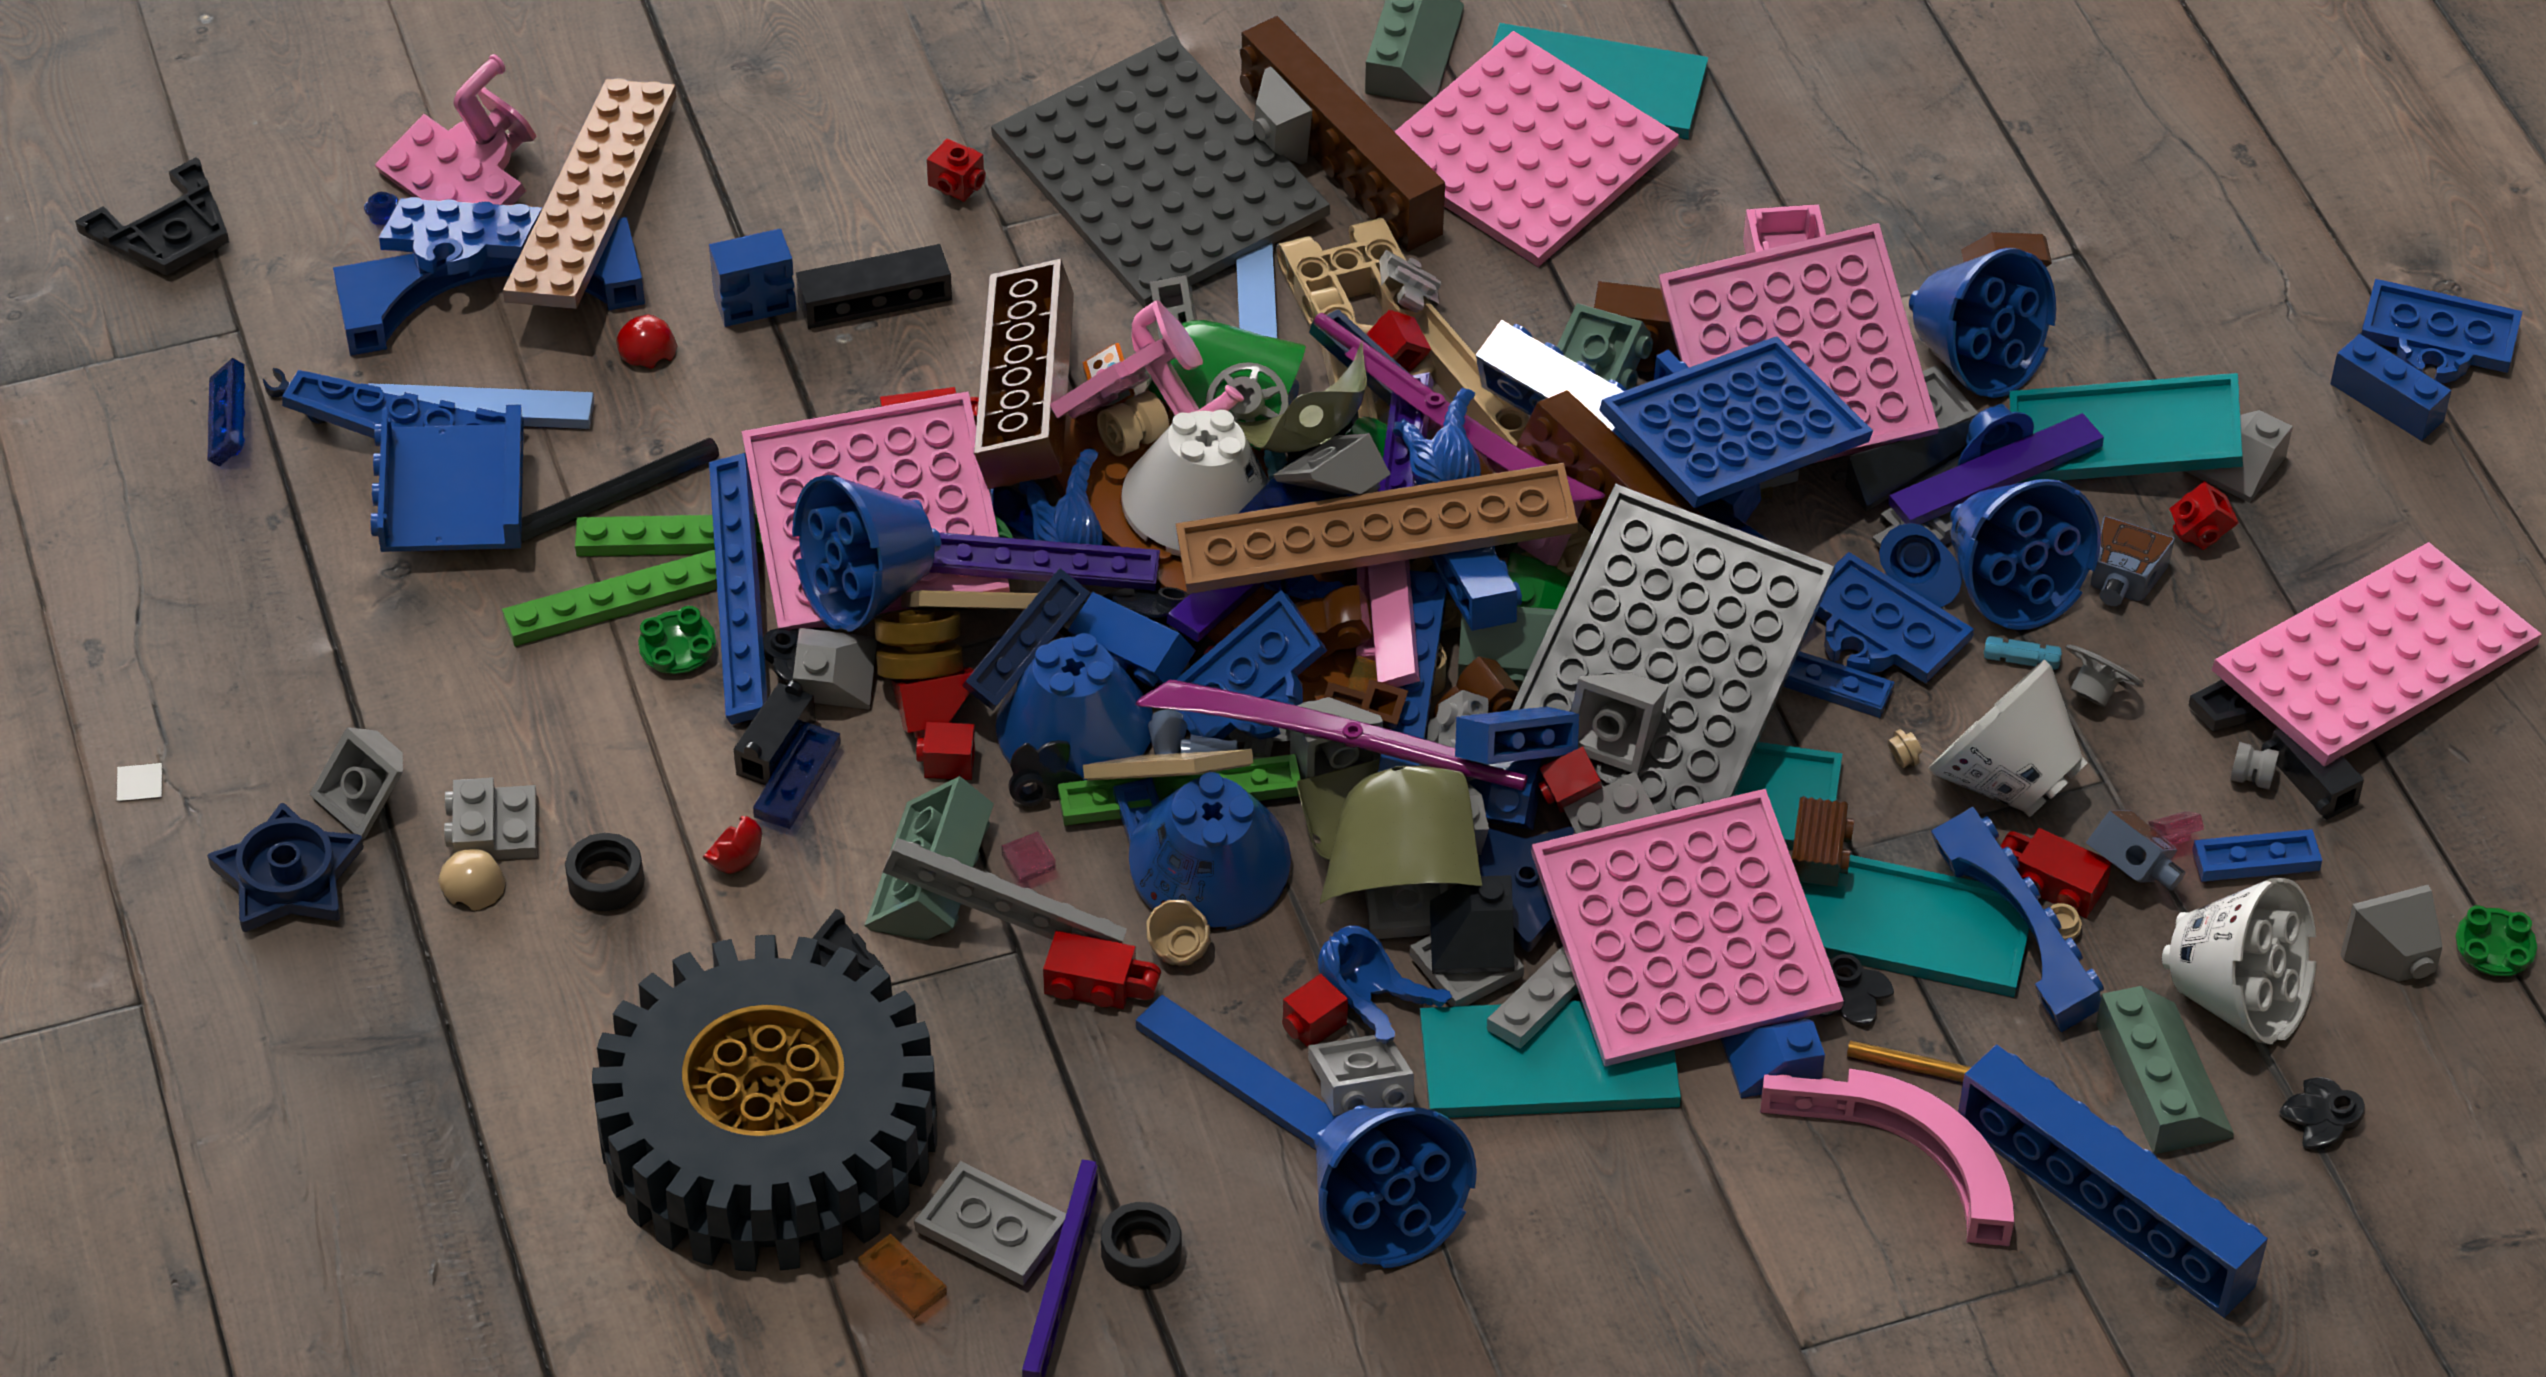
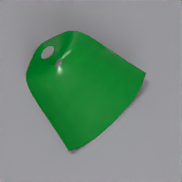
M1190 320L1181 323L1200 352L1203 364L1197 368L1186 370L1176 358L1170 362L1199 409L1206 405L1207 392L1213 380L1223 370L1238 363H1258L1273 370L1280 377L1286 387L1287 394H1289L1305 353L1306 346L1304 344L1273 338L1207 320ZM1239 371L1230 376L1233 379L1237 377H1250L1252 371ZM1259 372L1258 384L1261 389L1277 386L1270 377ZM1150 376L1147 380L1145 391L1154 393L1160 400L1166 402ZM1225 380L1217 388L1214 399L1225 392V386L1228 385ZM1280 393L1265 400V406L1279 415L1282 404ZM1258 415L1255 417V421L1268 420V418ZM1250 444L1251 447L1255 448L1258 451H1261L1262 448Z

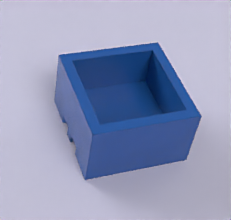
M781 228L709 244L713 293L725 327L797 311L796 296L793 290L795 288L792 277L794 275L793 261Z

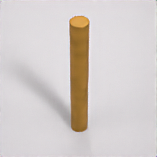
M1852 1040L1849 1042L1847 1057L1963 1082L1964 1074L1971 1068L1965 1065Z

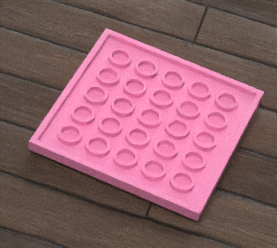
M1512 31L1394 131L1445 181L1444 207L1537 267L1541 266L1674 149L1679 141V134L1515 31Z
M1879 223L1659 275V284L1680 360L1686 363L1689 368L1778 336L1873 430L1868 443L1817 462L1871 450L1901 440H1914L1938 434V423Z
M969 391L742 431L778 629L790 631L799 628L830 627L814 611L803 590L795 563L796 559H802L799 536L792 537L796 502L804 486L815 477L834 475L907 500L917 499L923 506L931 528H935L939 533L999 537L990 492L974 455L976 425ZM929 572L927 576H924L906 592L920 590L1010 592V587L1006 578ZM900 596L880 614L916 608H901Z
M1766 789L1532 844L1531 854L1604 1067L1748 1032L1753 1028L1793 1021L1842 1008L1843 997Z

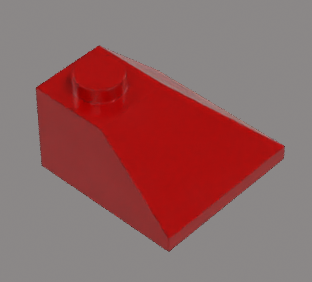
M964 667L958 673L934 678L892 680V687L903 729L907 733L914 732L915 738L925 737L926 722L949 723L970 693L962 685L974 669Z

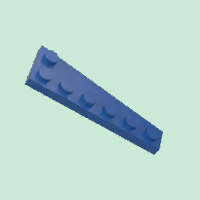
M302 370L297 371L282 396V406L374 439L375 423L382 422V408H388L392 427L505 424L506 413L477 408L476 412L455 408L454 402L440 400L439 404L418 400V395L406 392L401 396L384 393L381 387L364 383L357 384L350 380Z

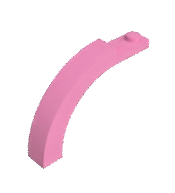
M1849 1069L1847 1082L1834 1081L1827 1078L1808 1079L1789 1075H1764L1760 1113L1858 1122L1884 1129L1908 1140L1930 1156L1943 1169L1954 1185L1965 1213L1967 1242L2010 1246L2014 1225V1211L2011 1191L2004 1170L1993 1149L1981 1133L1950 1105L1915 1085L1869 1071Z

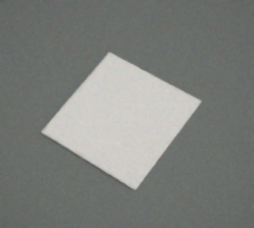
M162 763L117 767V801L162 797Z

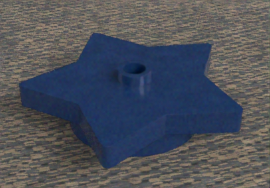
M280 803L269 819L252 829L240 843L211 852L207 857L211 869L239 891V920L242 931L247 932L289 914L338 921L341 916L337 880L360 854L364 845L361 835L324 831L318 825L301 819L285 803Z
M1572 827L1562 828L1527 839L1489 828L1481 855H1478L1481 876L1511 875L1514 939L1526 952H1530L1546 932L1557 928L1531 854L1532 844L1573 835L1574 828Z

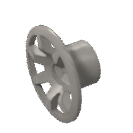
M1249 362L1238 363L1223 370L1211 383L1206 397V405L1215 400V392L1224 380L1228 385L1239 391L1244 400L1238 402L1229 410L1234 416V421L1242 419L1246 422H1253L1258 415L1271 419L1284 414L1289 405L1287 390L1280 377L1266 366ZM1239 371H1252L1250 377H1237L1233 379L1230 376ZM1259 372L1270 377L1277 386L1261 389L1258 384ZM1278 393L1281 394L1282 401L1279 415L1265 406V400L1272 398Z
M2066 645L2065 647L2066 650L2081 659L2083 663L2070 690L2097 705L2106 707L2118 682L2123 681L2140 688L2144 685L2138 677L2093 652L2076 645Z

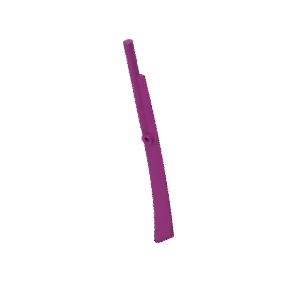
M1319 313L1314 319V325L1349 349L1344 355L1353 361L1362 340L1326 314ZM1362 341L1366 372L1437 424L1444 427L1445 415L1450 405L1444 396L1432 391L1425 384ZM1468 415L1464 416L1465 423L1463 427L1474 449L1506 470L1513 471L1547 465L1498 436ZM1567 476L1573 502L1605 497L1604 493Z
M1170 679L1136 701V705L1141 707L1203 713L1308 734L1344 743L1350 748L1359 747L1429 767L1460 771L1467 777L1524 791L1527 783V775L1455 757V748L1364 722L1228 690Z

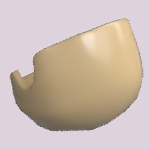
M480 849L457 851L443 864L438 878L441 891L453 905L457 902H462L473 911L481 910L495 903L504 893L506 883L505 877L492 855Z
M1167 900L1155 907L1146 921L1147 939L1151 948L1159 958L1170 965H1178L1180 967L1192 964L1204 955L1211 942L1210 925L1205 916L1187 900Z

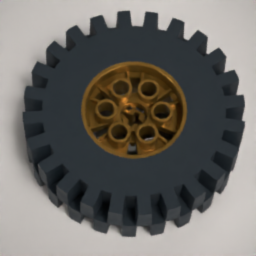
M756 935L755 959L738 961L732 939L712 943L714 968L706 971L701 968L691 952L680 955L672 960L674 988L655 973H651L638 984L640 1007L625 1000L617 1006L613 1013L615 1034L602 1033L597 1046L599 1067H593L592 1086L603 1164L607 1166L609 1184L616 1198L625 1195L629 1217L639 1227L653 1219L656 1241L672 1251L689 1234L693 1260L712 1266L723 1243L731 1244L735 1270L756 1272L760 1247L776 1246L780 1271L800 1268L799 1243L812 1239L824 1262L843 1255L842 1227L845 1225L864 1244L880 1233L879 1208L896 1218L910 1205L909 1183L922 1187L929 1173L928 1152H935L937 1146L934 1058L931 1056L928 1028L925 1021L917 1023L916 1007L911 996L905 990L893 996L891 977L878 965H875L860 978L857 953L843 947H839L826 967H823L818 940L807 937H798L791 959L779 958L775 935ZM767 1075L774 1076L776 1078L774 1080L768 1079ZM750 1082V1088L747 1089L746 1086ZM823 1090H825L828 1094L821 1093V1092H816V1091H823ZM735 1118L737 1119L733 1127L727 1125ZM785 1121H786V1123L789 1125L788 1127H785V1125H784V1122H785Z

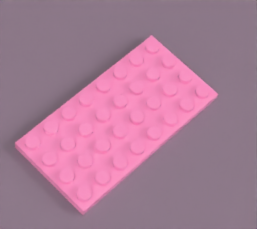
M2428 542L2216 658L2212 671L2325 767L2340 756L2348 754L2537 646L2542 634Z

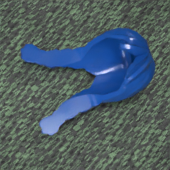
M1461 388L1460 391H1457V395L1453 398L1445 415L1444 427L1436 433L1432 440L1425 439L1415 425L1410 424L1403 418L1400 422H1395L1393 433L1396 437L1402 436L1408 448L1411 472L1417 485L1481 475L1478 455L1467 438L1463 427L1467 406L1475 396V392L1472 390Z
M1084 449L1083 452H1080V457L1076 461L1077 464L1073 466L1067 481L1066 495L1058 501L1055 507L1049 505V502L1046 500L1045 491L1036 484L1035 480L1020 482L1018 489L1021 494L1027 495L1028 505L1032 511L1035 540L1091 545L1103 544L1101 525L1089 504L1088 496L1085 492L1088 485L1087 480L1090 475V468L1098 456V452L1095 449Z
M1349 925L1338 932H1334L1333 936H1330L1329 940L1324 942L1319 953V972L1348 998V1005L1355 1010L1365 1024L1376 1032V1041L1382 1042L1385 1045L1389 1041L1394 1040L1395 1031L1391 1027L1388 1016L1371 1001V994L1378 995L1388 992L1392 996L1399 997L1401 1000L1412 1001L1416 1004L1426 1003L1427 1005H1436L1438 1007H1442L1452 998L1448 990L1427 988L1407 978H1402L1400 973L1394 968L1379 939L1365 928Z

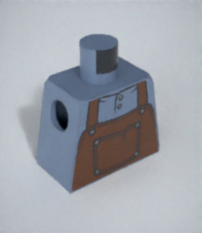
M2104 516L2100 531L2101 545L2095 571H2092L2090 584L2094 588L2101 590L2100 599L2110 606L2120 605L2124 597L2137 602L2143 601L2168 568L2175 538Z
M2131 810L2109 811L2086 841V844L2140 883L2157 880L2171 891L2180 883L2186 873L2171 861L2177 852L2176 847Z

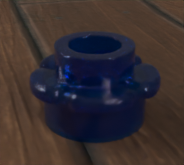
M377 192L368 198V203L364 205V211L374 224L386 225L399 200L391 193Z

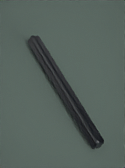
M708 437L522 517L521 543L576 520L577 517L585 516L719 457L718 446L712 438Z

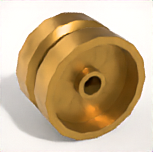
M916 608L891 611L875 617L876 640L887 645L877 652L878 675L894 679H924L947 676L963 670L962 647L950 642L961 635L960 612L944 608Z

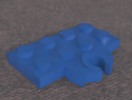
M418 197L401 198L379 236L380 249L413 252L419 273L427 271L434 274L438 270L437 262L446 259L448 275L466 271L471 277L482 267L487 257L518 259L542 211V207H529L525 204L498 205L490 202L466 203L457 202L452 199L435 201L422 200Z
M2375 279L2361 335L2376 344L2397 348V357L2423 373L2425 364L2436 365L2437 369L2434 380L2442 384L2456 381L2465 375L2470 365L2508 373L2523 311Z
M1850 552L1834 565V576L1816 613V616L1827 622L1824 647L1833 662L1839 660L1841 651L1853 649L1859 653L1849 656L1847 667L1871 674L1884 671L1895 664L1924 683H1927L1972 640L1974 628Z
M1280 590L1180 675L1177 681L1228 690L1298 706L1303 703V688L1298 675L1328 650L1289 596ZM1176 710L1183 715V720L1187 723V729L1191 735L1224 739L1235 728L1245 735L1257 739L1272 738L1281 734L1277 727L1227 717Z

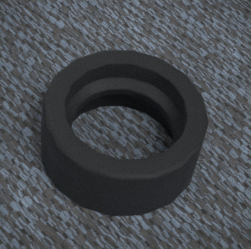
M605 832L589 835L578 841L571 848L565 861L569 893L578 904L590 910L610 911L620 909L631 903L642 890L645 879L640 850L632 840L620 834ZM597 861H619L629 868V871L622 878L606 884L591 883L581 877L584 869Z
M1133 1202L1122 1205L1110 1213L1102 1225L1101 1258L1106 1270L1116 1280L1133 1286L1156 1284L1172 1275L1181 1261V1228L1177 1218L1160 1205L1152 1202ZM1136 1229H1148L1161 1234L1167 1243L1166 1248L1156 1256L1140 1259L1122 1254L1116 1247V1241L1126 1232Z

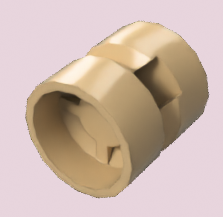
M1144 391L1128 398L1124 403H1117L1101 410L1097 416V426L1100 437L1110 452L1116 456H1123L1140 448L1139 443L1150 444L1156 441L1169 427V419L1160 399L1154 393Z

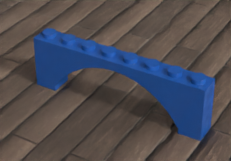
M627 217L619 218L585 292L606 303L608 311L645 304L642 276ZM414 254L333 267L350 356L386 350V342L395 329L422 304L451 288L468 282L510 276L518 259L487 257L482 267L471 277L466 271L448 275L446 259L437 262L438 270L434 274L427 271L419 273L415 264Z

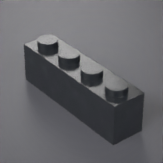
M941 244L796 272L798 300L808 329L952 300L951 273Z

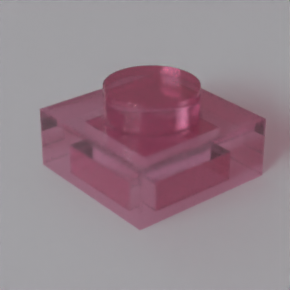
M2187 811L2148 821L2149 825L2171 844L2189 841L2192 839L2191 833L2204 830L2201 814Z
M1038 831L1001 845L1002 857L1019 884L1056 870V859Z

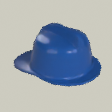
M2003 404L1989 407L1979 412L1969 424L1966 440L1967 446L1959 458L1958 466L2032 435L2034 430L2032 418L2025 413L2011 412Z
M1908 523L1898 525L1883 538L1879 557L1881 566L1889 577L1938 607H1943L1953 601L1960 592L1962 584L1961 569L1952 553L1933 532L1922 525Z

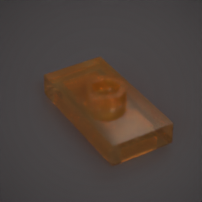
M891 1234L858 1257V1266L914 1319L947 1295V1286Z

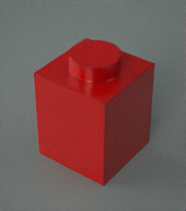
M1388 310L1366 333L1408 373L1432 350L1415 317L1393 310Z
M926 722L925 738H918L916 747V760L924 764V778L955 779L960 776L964 780H972L976 751L974 724Z
M1583 746L1540 767L1543 781L1537 783L1546 803L1549 805L1555 802L1560 813L1565 811L1564 807L1603 788L1601 780Z
M1321 973L1283 999V1027L1289 1036L1293 1039H1299L1307 1047L1320 1043L1347 1024L1348 998Z

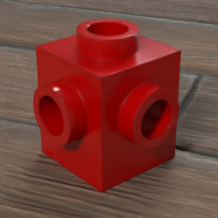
M946 138L926 159L928 186L941 191L945 195H950L965 202L974 191H978L984 184L986 172L984 171L983 154L973 148Z
M2205 481L2191 492L2185 494L2182 499L2169 508L2175 521L2173 529L2176 535L2183 542L2188 543L2190 541L2202 550L2217 542L2221 536L2239 524L2227 496Z

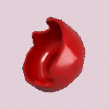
M650 314L629 320L622 327L616 338V345L623 361L630 365H642L653 369L660 359L665 358L671 361L678 347L669 325L664 320Z
M741 816L739 818L741 822L737 828L729 826L703 855V859L715 869L728 874L743 871L757 858L763 833L758 823L748 816Z

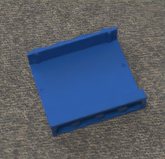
M521 404L506 405L505 424L392 427L388 408H382V422L375 423L374 427L375 446H380V453L373 454L374 476H379V483H372L373 506H378V513H371L372 536L379 537L380 551L521 548L524 443Z

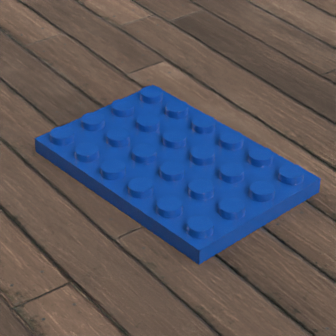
M1778 336L1602 399L1599 411L1694 508L1868 443L1873 433V430Z

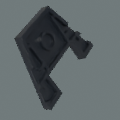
M197 157L169 171L171 182L184 195L142 218L123 226L102 206L75 220L77 231L81 235L164 275H169L229 243L226 227L216 201L213 199L201 162Z

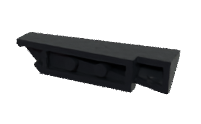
M1972 419L1941 428L1938 434L1914 440H1901L1852 455L1848 460L1845 487L1865 511H1868L1887 500L1889 495L1957 467L1959 458L1967 446V434Z

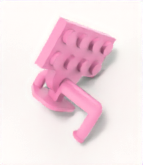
M495 54L490 55L489 60L456 92L454 106L463 119L462 122H459L448 131L423 114L375 164L378 171L411 196L421 198L422 200L442 201L452 199L457 202L466 203L490 202L498 205H513L526 190L522 183L506 173L504 169L510 161L511 153L523 142L533 141L537 136L527 120L517 110L485 88L489 81L497 74L505 72L503 61ZM476 95L479 96L484 106L491 112L489 116L485 112ZM507 129L510 131L508 135L505 132Z
M1156 300L1140 310L1132 322V342L1136 353L1122 362L1109 366L1050 404V407L1057 418L1069 414L1074 419L1079 415L1082 416L1100 407L1109 405L1119 398V392L1137 387L1148 380L1150 376L1174 415L1195 411H1229L1238 402H1242L1244 397L1235 388L1226 385V391L1204 407L1198 408L1170 361L1176 358L1183 368L1191 370L1203 364L1202 357L1184 326L1159 300ZM1157 320L1163 338L1155 342L1147 326Z

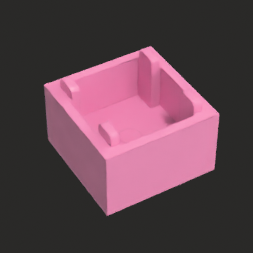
M1819 204L1746 209L1743 236L1746 254L1826 235Z

